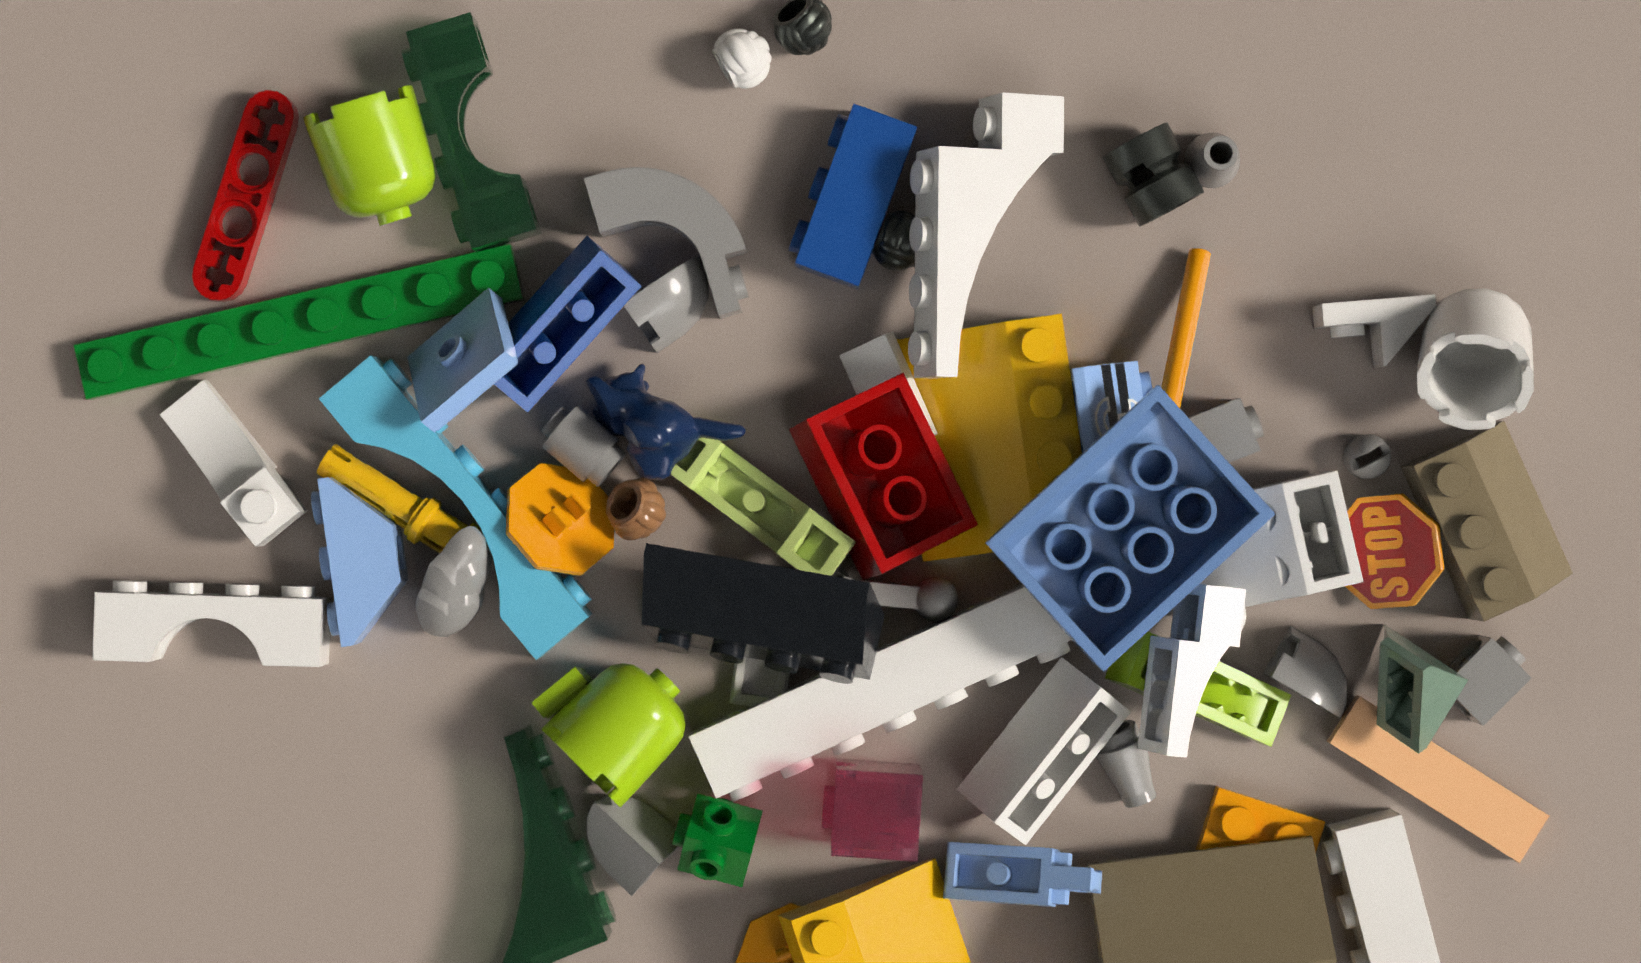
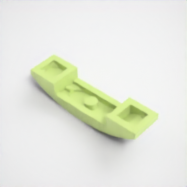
M699 438L688 456L676 463L672 469L671 475L711 503L797 570L832 576L856 543L848 535L720 440Z

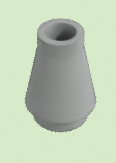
M1205 133L1196 137L1189 144L1185 152L1184 164H1190L1201 186L1219 188L1228 184L1236 176L1240 166V154L1237 145L1229 137L1220 133ZM1219 147L1226 155L1223 159L1224 164H1217L1211 159L1210 149L1214 150Z
M1124 720L1096 756L1121 795L1127 808L1144 805L1157 796L1152 783L1148 751L1137 749L1139 730L1134 720Z

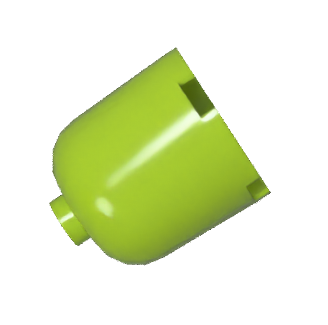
M412 85L398 88L397 91L400 99L388 102L385 91L331 106L333 118L320 122L317 112L303 117L330 195L336 206L345 214L357 218L376 216L379 226L411 217L409 205L424 199L432 190L436 178L435 165Z
M626 663L611 665L591 681L541 730L606 794L615 786L608 796L621 808L683 738L686 725L684 714L674 700L681 691L658 668L648 675L636 665Z

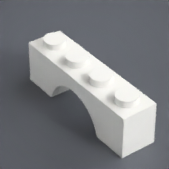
M113 580V590L95 592L92 660L151 662L162 659L171 640L182 628L198 619L208 618L224 621L242 631L254 645L263 666L321 667L329 664L330 629L327 619V604L331 602V597H315V586L282 585L281 595H259V584H225V594L203 593V583L169 582V592H148L147 581Z

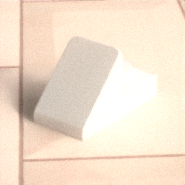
M1435 294L1322 303L1312 307L1314 329L1330 328L1331 338L1364 336V325H1370L1373 368H1382L1391 361L1435 308Z

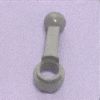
M839 565L833 573L836 577L857 580L851 578L842 565ZM942 577L927 578L919 585L858 580L871 584L880 606L916 609L920 616L929 621L937 622L949 618L958 605V594L954 585Z

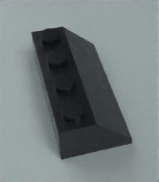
M646 543L643 561L642 626L650 637L656 640L655 645L666 651L683 654L688 653L689 647L710 650L709 655L711 657L729 663H742L744 657L764 660V665L767 668L783 673H797L799 667L819 670V675L822 678L837 683H853L854 677L870 680L885 615L869 582Z

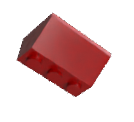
M904 373L822 411L789 429L836 527L856 542L849 554L862 580L883 574L978 526Z

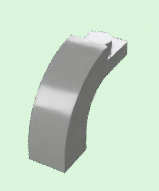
M620 168L584 178L597 226L603 237L643 226H660L680 233L700 253L720 319L742 313L738 300L749 297L740 265L729 268L726 259L746 254L747 250L735 222L726 209L709 192L678 174L654 168Z

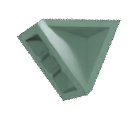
M1384 624V640L1380 642L1377 725L1419 754L1428 747L1468 679Z

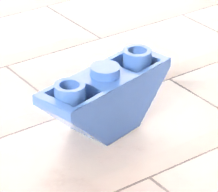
M333 477L317 479L319 491L311 493V506L316 525L324 524L327 546L319 548V562L323 579L325 581H332L334 602L327 604L328 625L332 636L339 635L341 647L353 646L364 640L409 580L402 530L394 521L373 508Z

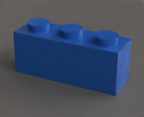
M854 103L849 117L838 114L827 144L830 147L836 148L834 158L829 170L819 166L808 195L809 199L817 201L810 222L799 220L788 251L798 254L795 261L796 268L850 288L859 289L914 140L917 126Z
M587 235L508 322L518 364L494 385L528 413L641 288V285L620 263Z

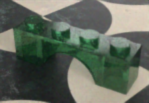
M469 12L407 31L406 36L410 48L401 50L402 57L411 82L420 81L424 91L426 102L419 103L418 106L427 135L437 134L443 155L434 158L441 184L444 190L453 188L459 209L451 211L452 222L459 242L462 244L469 241L471 249L478 252L542 234L526 180L521 175L498 172L480 163L472 153L466 138L465 116L468 104L476 90L494 75L477 20Z

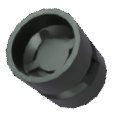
M1168 122L1144 132L1103 156V160L1116 184L1127 186L1130 190L1125 201L1139 227L1204 193L1190 164L1179 163L1177 158L1182 149Z

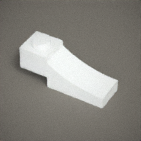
M208 380L199 382L159 414L204 473L221 499L220 503L255 547L265 546L308 511L275 470L277 466Z
M1199 584L1174 607L1170 637H1150L1137 749L1166 756L1187 757L1194 717L1206 684L1229 646L1239 647L1241 630L1246 621L1245 589Z

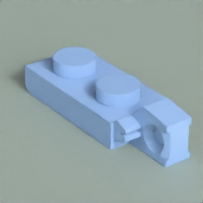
M948 842L943 898L958 901L1056 907V904L1069 905L1070 892L1101 894L1102 871L1088 867H1072L1073 854L1060 852V850L1054 848Z

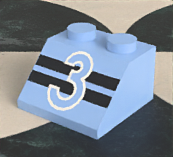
M1138 361L1078 367L1070 370L1082 453L1152 390L1149 371L1139 373Z

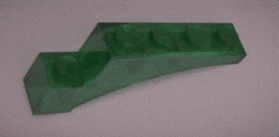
M528 725L503 737L516 775L523 813L525 856L522 893L514 931L502 963H553L607 941L612 933L610 924L617 921L607 892L605 890L596 892L589 874L590 871L596 869L589 845L585 838L576 840L568 819L575 817V811L567 790L563 785L555 788L547 767L554 765L555 762L549 744L543 733L535 736L531 725Z

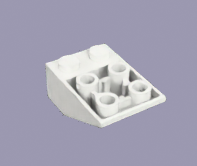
M1323 471L1252 488L1275 515L1200 584L1245 589L1244 605L1249 607L1363 582L1338 471Z

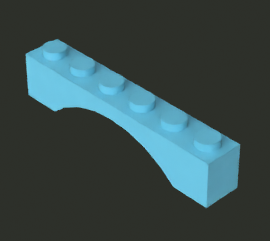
M370 355L323 394L319 400L354 442L384 448L413 460L439 477L463 501L480 526L493 556L499 585L500 618L535 660L541 658L593 615L586 606L592 600L591 596L573 575L570 574L563 579L558 572L538 570L531 565L506 535L507 495L505 492L497 488L492 493L478 477L484 471V468L477 458L463 444L458 449H455L442 432L449 427L448 424L434 433L421 423L417 402L406 390L413 383L403 369L392 358L384 363L379 357Z

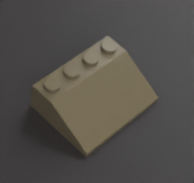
M1312 836L1087 863L1088 868L1102 871L1101 894L1091 893L1099 963H1337Z

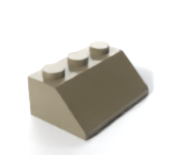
M1505 421L1495 423L1494 428L1475 432L1400 466L1417 505L1439 524L1444 565L1469 619L1485 622L1536 599L1573 574Z

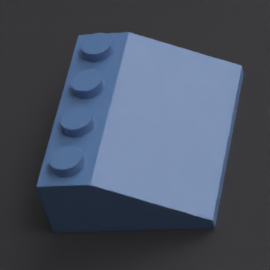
M1156 385L985 543L1090 661L1104 672L1268 522L1275 513L1159 385Z

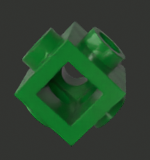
M697 793L692 814L681 812L672 845L682 848L677 870L693 874L703 880H716L743 887L763 810L740 805L725 798L716 799Z

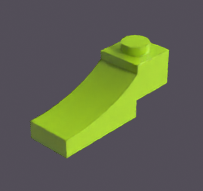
M1149 631L1108 667L1105 679L1144 696L1150 637L1157 635ZM1218 661L1203 691L1195 716L1259 744L1272 747L1292 695Z

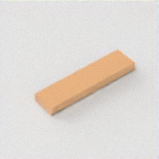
M1357 694L1326 741L1518 863L1521 862L1549 818L1548 814L1432 741L1425 750L1418 754L1377 725V706Z

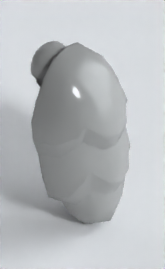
M467 526L459 530L449 540L442 552L430 562L415 607L422 628L430 635L448 637L464 629L476 616L483 604L484 585L490 571L492 558L487 551L485 537L475 526Z

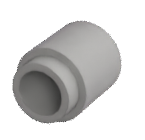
M579 405L571 412L562 406L541 431L548 437L542 448L582 482L588 479L597 487L605 481L626 455V452L617 445L619 439Z

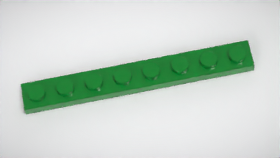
M508 244L74 345L85 398L86 400H95L454 317L488 287L502 298L503 305L523 301L525 298L513 246Z

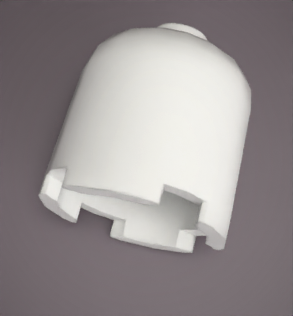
M1487 288L1464 289L1446 296L1435 306L1423 329L1418 360L1417 389L1420 398H1425L1427 404L1439 412V420L1443 423L1464 430H1488L1494 428L1496 420L1510 416L1516 410L1517 413H1521L1526 408L1534 392L1531 326L1521 306L1506 294Z

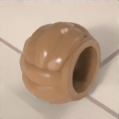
M636 478L624 481L612 490L607 499L606 514L619 537L627 541L642 539L658 530L665 520V501L651 480Z

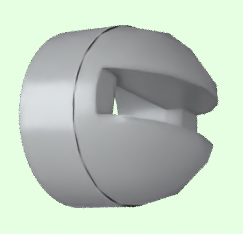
M1372 434L1359 435L1350 440L1346 445L1343 460L1347 470L1355 477L1373 479L1381 476L1388 469L1391 462V451L1388 444L1379 436ZM1377 447L1381 449V457L1359 467L1355 458L1368 454Z

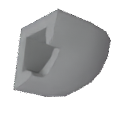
M694 257L669 271L635 294L624 305L657 353L686 334L701 318L708 300V278L700 257Z
M1290 626L1263 674L1340 718L1347 704V679L1336 656L1317 640Z
M607 795L593 803L587 816V838L595 858L605 871L631 896L649 880L658 866L678 849L677 846L672 845L676 828L663 815L645 802L630 797L620 808Z

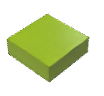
M574 667L536 698L532 705L543 718L552 719L593 679L584 668Z

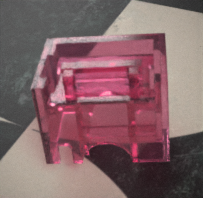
M836 758L834 786L824 785L822 829H832L831 856L918 862L923 773L920 764Z

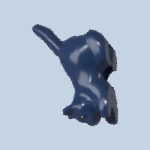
M639 364L633 372H625L618 376L609 377L605 382L598 376H593L586 380L587 386L597 403V407L592 410L596 420L612 434L626 437L629 442L627 451L630 455L631 463L637 473L645 479L663 480L669 477L674 465L688 456L699 438L728 441L744 436L746 431L739 424L692 417L688 411L675 402L649 394L647 392L649 388L648 382L643 380L646 368L644 364Z

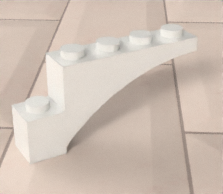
M1002 92L979 99V107L973 119V133L976 140H978V148L936 146L916 152V160L910 172L911 190L916 194V215L912 220L909 231L910 245L912 250L915 251V274L912 276L909 284V301L914 308V332L911 334L908 343V356L911 364L914 365V378L937 379L957 377L961 330L968 296L980 259L996 225L1017 192L1048 157L1064 153V96Z

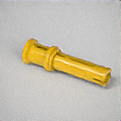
M334 444L331 450H328L318 466L317 475L323 478L333 477L373 508L404 528L403 534L413 544L420 541L440 554L449 540L459 530L468 526L441 509L442 503L435 497H426L423 500L414 493L412 494L389 477L352 456L351 453L341 448L338 444ZM476 523L469 525L475 526L481 532L480 526Z

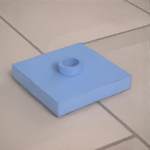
M489 287L407 357L420 421L434 433L444 427L518 364L502 298Z

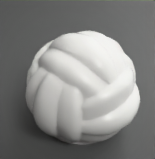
M732 29L721 34L716 40L712 53L733 88H753L767 77L772 57L769 44L765 38L759 36L755 31Z

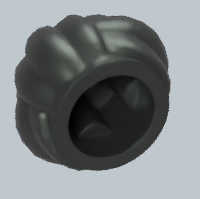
M821 0L787 1L778 9L773 18L774 35L777 42L793 55H811L823 49L828 43V37L832 30L830 10Z
M908 211L888 213L872 251L878 263L883 267L893 271L915 267V251L912 250L909 240L910 226L915 218L914 214Z

